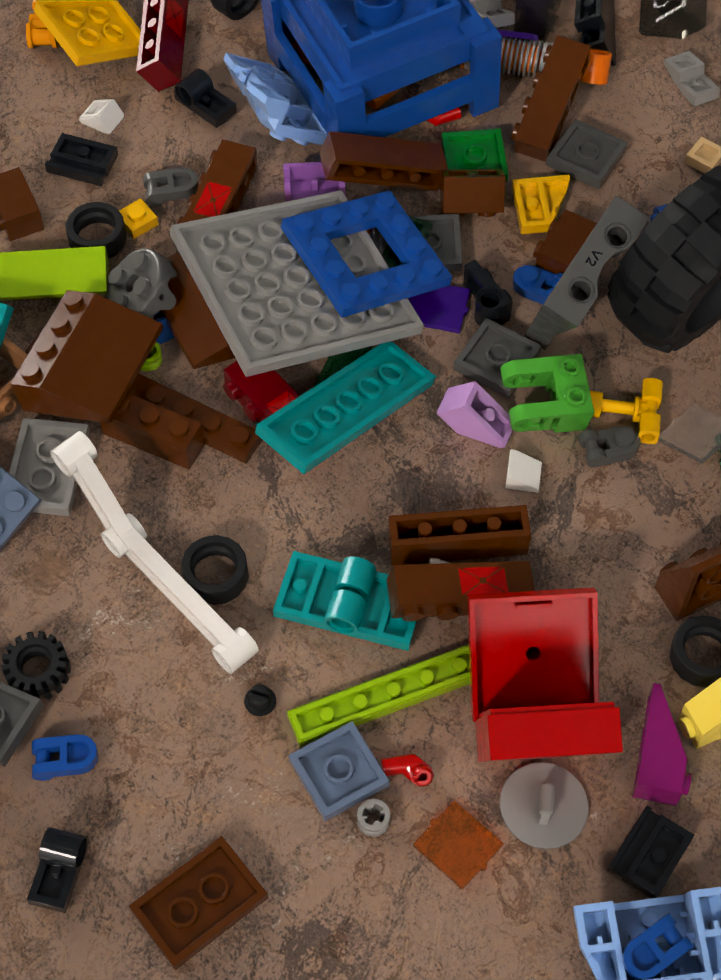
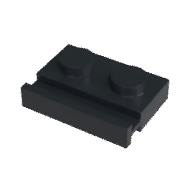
M61 133L50 153V160L45 163L46 172L102 186L104 184L103 179L105 176H108L118 157L117 147Z
M646 806L613 858L607 871L616 873L622 877L623 881L652 899L657 898L691 843L694 834L665 816H659L651 811L652 808Z

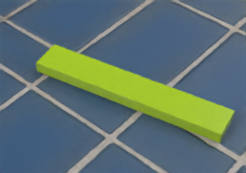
M469 644L288 710L287 717L299 747L308 745L353 721L355 726H359L469 685Z

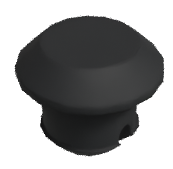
M260 684L255 685L245 695V708L254 716L268 715L276 706V696L268 687Z

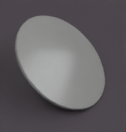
M532 763L519 768L507 779L500 796V811L507 828L517 839L535 848L555 849L565 846L578 837L587 822L589 805L584 788L573 774L554 764Z

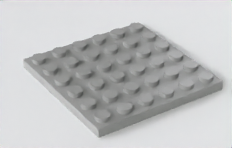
M342 190L171 225L170 236L245 377L422 333L424 324L408 298L341 318L281 229L283 218L347 202L348 200ZM366 230L330 240L356 278L389 269Z

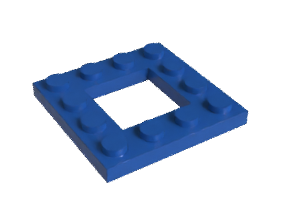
M390 190L282 219L281 229L341 318L450 286L453 278ZM377 228L403 265L356 278L330 240Z

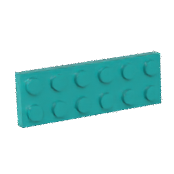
M392 341L382 343L258 423L255 434L302 474H306L433 386L436 376Z

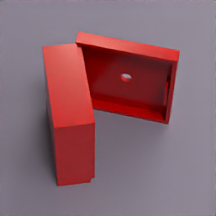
M591 587L467 595L471 716L476 725L478 762L604 755L623 752L620 709L615 707L614 702H599L598 592L596 589ZM537 647L540 650L538 657L534 659L528 658L526 656L528 648Z

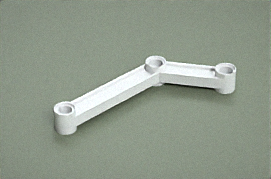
M76 432L50 451L51 457L59 469L68 477L73 475L106 530L101 533V537L108 549L118 558L125 554L214 646L211 649L212 654L226 672L232 674L259 652L256 642L246 630L241 627L233 630L145 540L147 534L143 526L132 514L124 513L95 465L93 459L98 456L97 450L83 432Z

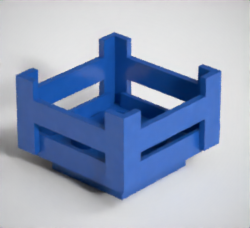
M261 0L268 55L276 68L281 71L287 70L327 135L329 131L387 137L469 103V112L473 117L499 107L502 36L488 17L482 19L469 0ZM295 40L322 80L324 95L291 44ZM464 62H470V74L366 116L365 102Z

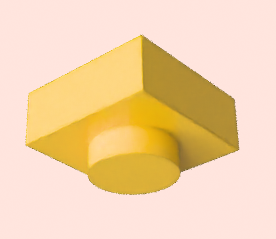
M141 198L119 210L123 216L125 230L133 239L159 225L158 217Z

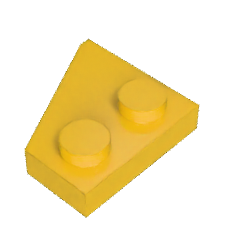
M570 175L512 179L511 188L521 234L548 232L550 224L557 218L569 188Z

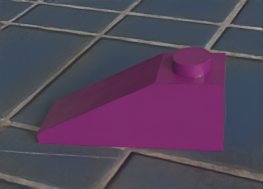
M653 683L647 700L632 797L677 806L681 795H688L692 774L686 772L687 757L661 684Z

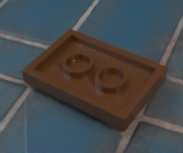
M221 836L130 904L129 909L174 970H177L267 900L268 893L223 836Z

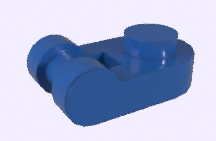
M523 265L514 272L513 289L517 294L543 305L564 273L554 274L536 266Z
M86 735L57 736L33 740L32 754L36 756V764L32 765V778L34 780L46 781L54 777L80 775L89 772L98 762L99 755L96 744ZM60 752L59 761H50V755Z
M670 912L623 948V965L625 972L631 977L638 980L649 979L694 947L687 936L683 938L674 925L677 922ZM661 934L671 946L665 952L662 951L654 940Z

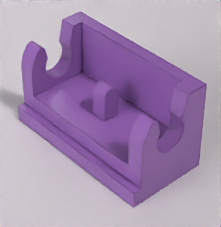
M322 162L283 164L285 202L340 190L345 195V182L326 180Z

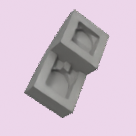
M469 0L482 19L488 17L495 28L515 24L514 12L503 9L501 0Z
M691 51L664 60L665 67L672 80L694 107L719 98L720 88L704 74L705 64Z

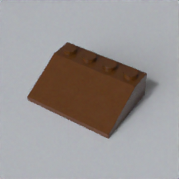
M179 251L169 256L168 258L172 260L171 265L177 272V276L168 281L169 290L174 294L176 304L170 310L159 311L166 319L167 325L192 368L197 369L235 358Z
M67 290L10 385L23 411L111 423L163 330V325L154 319L96 293Z
M721 542L718 546L709 550L702 548L696 551L689 559L679 564L677 561L671 562L660 570L655 589L676 621L721 601Z

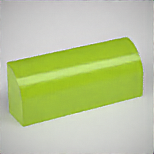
M105 246L0 252V301L63 297L67 290L96 293L98 295H106L109 259Z

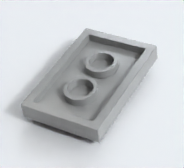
M23 418L9 473L42 500L32 513L70 516L78 483L73 475L68 477L59 469L52 459L50 451L78 431L83 432L89 437L90 430L88 424Z

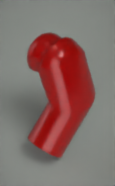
M415 754L381 759L382 770L386 776L402 774L419 787L428 786L434 778V772L430 765Z

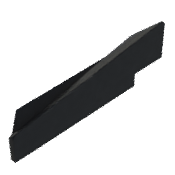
M576 0L574 25L578 33L582 32L579 42L590 45V49L611 52V66H615L614 0Z

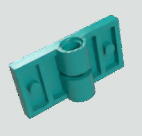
M293 551L273 608V617L409 651L417 621L409 622L404 621L403 618L391 617L386 580L389 574L377 572L373 563L354 556L344 558L341 563Z

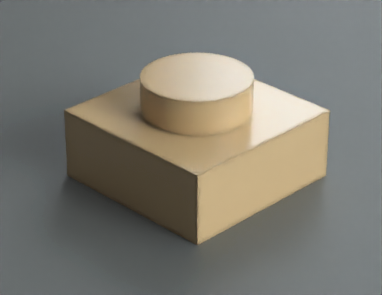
M700 137L686 154L684 163L706 173L720 165L721 146Z

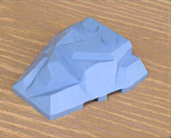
M225 53L223 60L242 94L247 97L260 123L270 130L269 134L272 137L281 141H286L287 138H290L304 146H307L308 143L318 145L324 143L327 133L290 75L269 63Z
M721 887L691 890L683 895L613 904V901L573 906L579 947L597 980H638L625 972L622 958L623 948L669 912L677 922L674 924L683 938L687 936L694 947L660 973L646 980H721ZM662 934L654 939L663 952L671 947Z

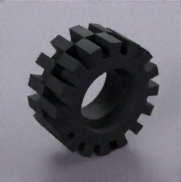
M32 631L27 632L28 639L24 641L19 635L15 638L17 645L13 646L9 643L6 647L8 654L3 653L2 656L4 665H1L8 685L39 699L40 695L45 694L47 700L53 698L51 691L55 690L59 694L63 690L61 683L67 684L69 680L67 673L71 671L61 641L57 642L56 637L52 634L47 638L45 632L38 631V637H34ZM44 656L50 661L48 670L40 676L29 677L23 672L25 662L33 657Z

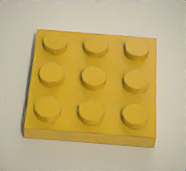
M117 0L35 1L34 12L76 66L138 56L141 30Z

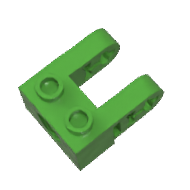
M582 354L518 359L506 362L501 366L500 371L505 387L544 386L545 392H549L550 401L525 403L509 410L512 430L526 432L553 429L554 433L586 430L594 414Z

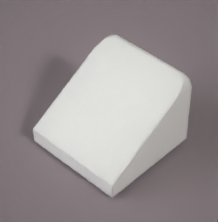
M114 99L94 100L80 116L79 121L100 132L110 134L124 118V113Z
M510 449L505 489L538 493L542 462L522 452Z

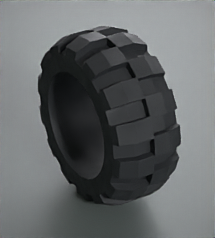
M716 166L703 174L696 182L687 186L656 215L638 239L630 246L621 259L620 266L611 277L607 296L616 318L645 346L666 353H670L672 350L677 351L687 346L694 339L699 338L721 319V166Z

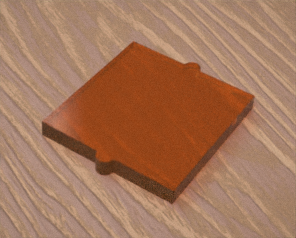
M453 801L437 819L433 818L430 820V827L415 841L413 847L463 890L479 871L487 869V863L504 843L457 802Z

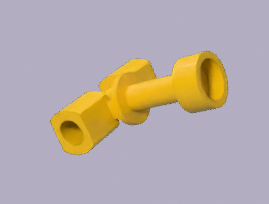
M656 378L643 379L640 397L635 396L634 402L603 399V392L590 390L594 409L592 417L600 418L601 412L632 415V422H639L638 437H640V443L657 444L661 415L657 414V409L660 408L662 401L663 381Z

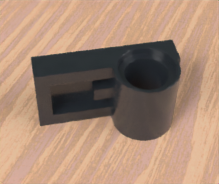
M200 68L194 70L174 87L175 99L215 128L237 112L236 103L214 89L210 76Z
M476 260L467 263L464 269L463 285L470 289L471 294L476 298L475 322L481 326L486 318L500 325L510 321L513 305L510 294L505 289H501L494 281L490 271L486 268L483 269Z
M52 827L47 828L39 849L40 863L27 897L30 905L66 913L90 843L88 836Z

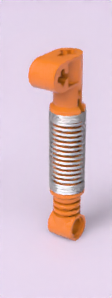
M502 37V73L504 74L507 70L508 75L511 71L515 75L517 71L519 76L523 72V77L526 73H528V77L533 73V78H535L537 70L542 71L545 62H543L547 46H553V43L546 41L544 44L543 41H540L538 44L536 40L533 44V40H530L528 43L527 39L523 42L521 38L518 41L517 38L513 40L512 37L509 39ZM590 49V61L582 82L598 85L607 84L612 53L604 50ZM464 62L459 64V66L469 70L470 62Z

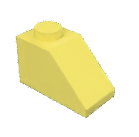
M721 678L686 702L679 716L678 723L682 734L686 739H691L696 749L721 739Z

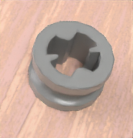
M368 799L362 802L357 811V825L360 831L371 837L384 834L390 825V809L386 803L379 799ZM374 811H379L380 820H384L382 822L375 821L373 825L368 824L367 816L364 815H372Z

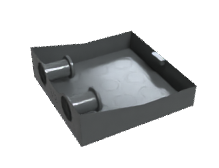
M615 196L542 305L524 337L542 345V349L545 350L555 335L578 327L598 297L597 280L603 265L610 258H615L623 250L630 248L650 217L618 196Z

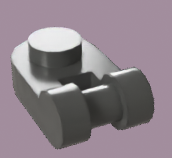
M189 168L147 172L143 176V184L147 189L145 192L146 203L149 206H159L164 201L186 199L192 194H196L198 190V177L196 173Z
M616 426L598 431L588 429L578 435L581 447L586 449L585 458L589 467H599L629 460L638 453L641 442L637 431L628 426ZM605 445L606 450L599 448V446Z

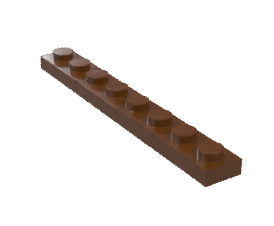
M42 330L33 340V342L29 345V347L25 350L27 354L30 352L31 348L35 344ZM139 373L128 391L129 394L202 423L206 445L247 464L262 442V439L255 434L256 429Z

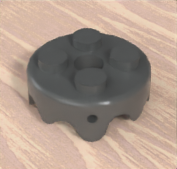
M141 248L131 252L110 272L106 298L151 319H154V315L159 310L172 309L176 304V298L169 290L168 281L177 276L176 270L171 265L172 260L150 248Z

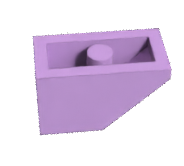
M476 381L448 388L436 413L457 434L498 448L506 447L512 433L509 414Z

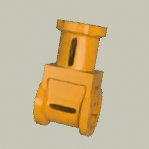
M33 0V2H32V9H33V11H34L35 1H40V0ZM35 12L34 14H29V22L26 23L28 48L33 49L35 46L52 45L53 48H58L59 43Z

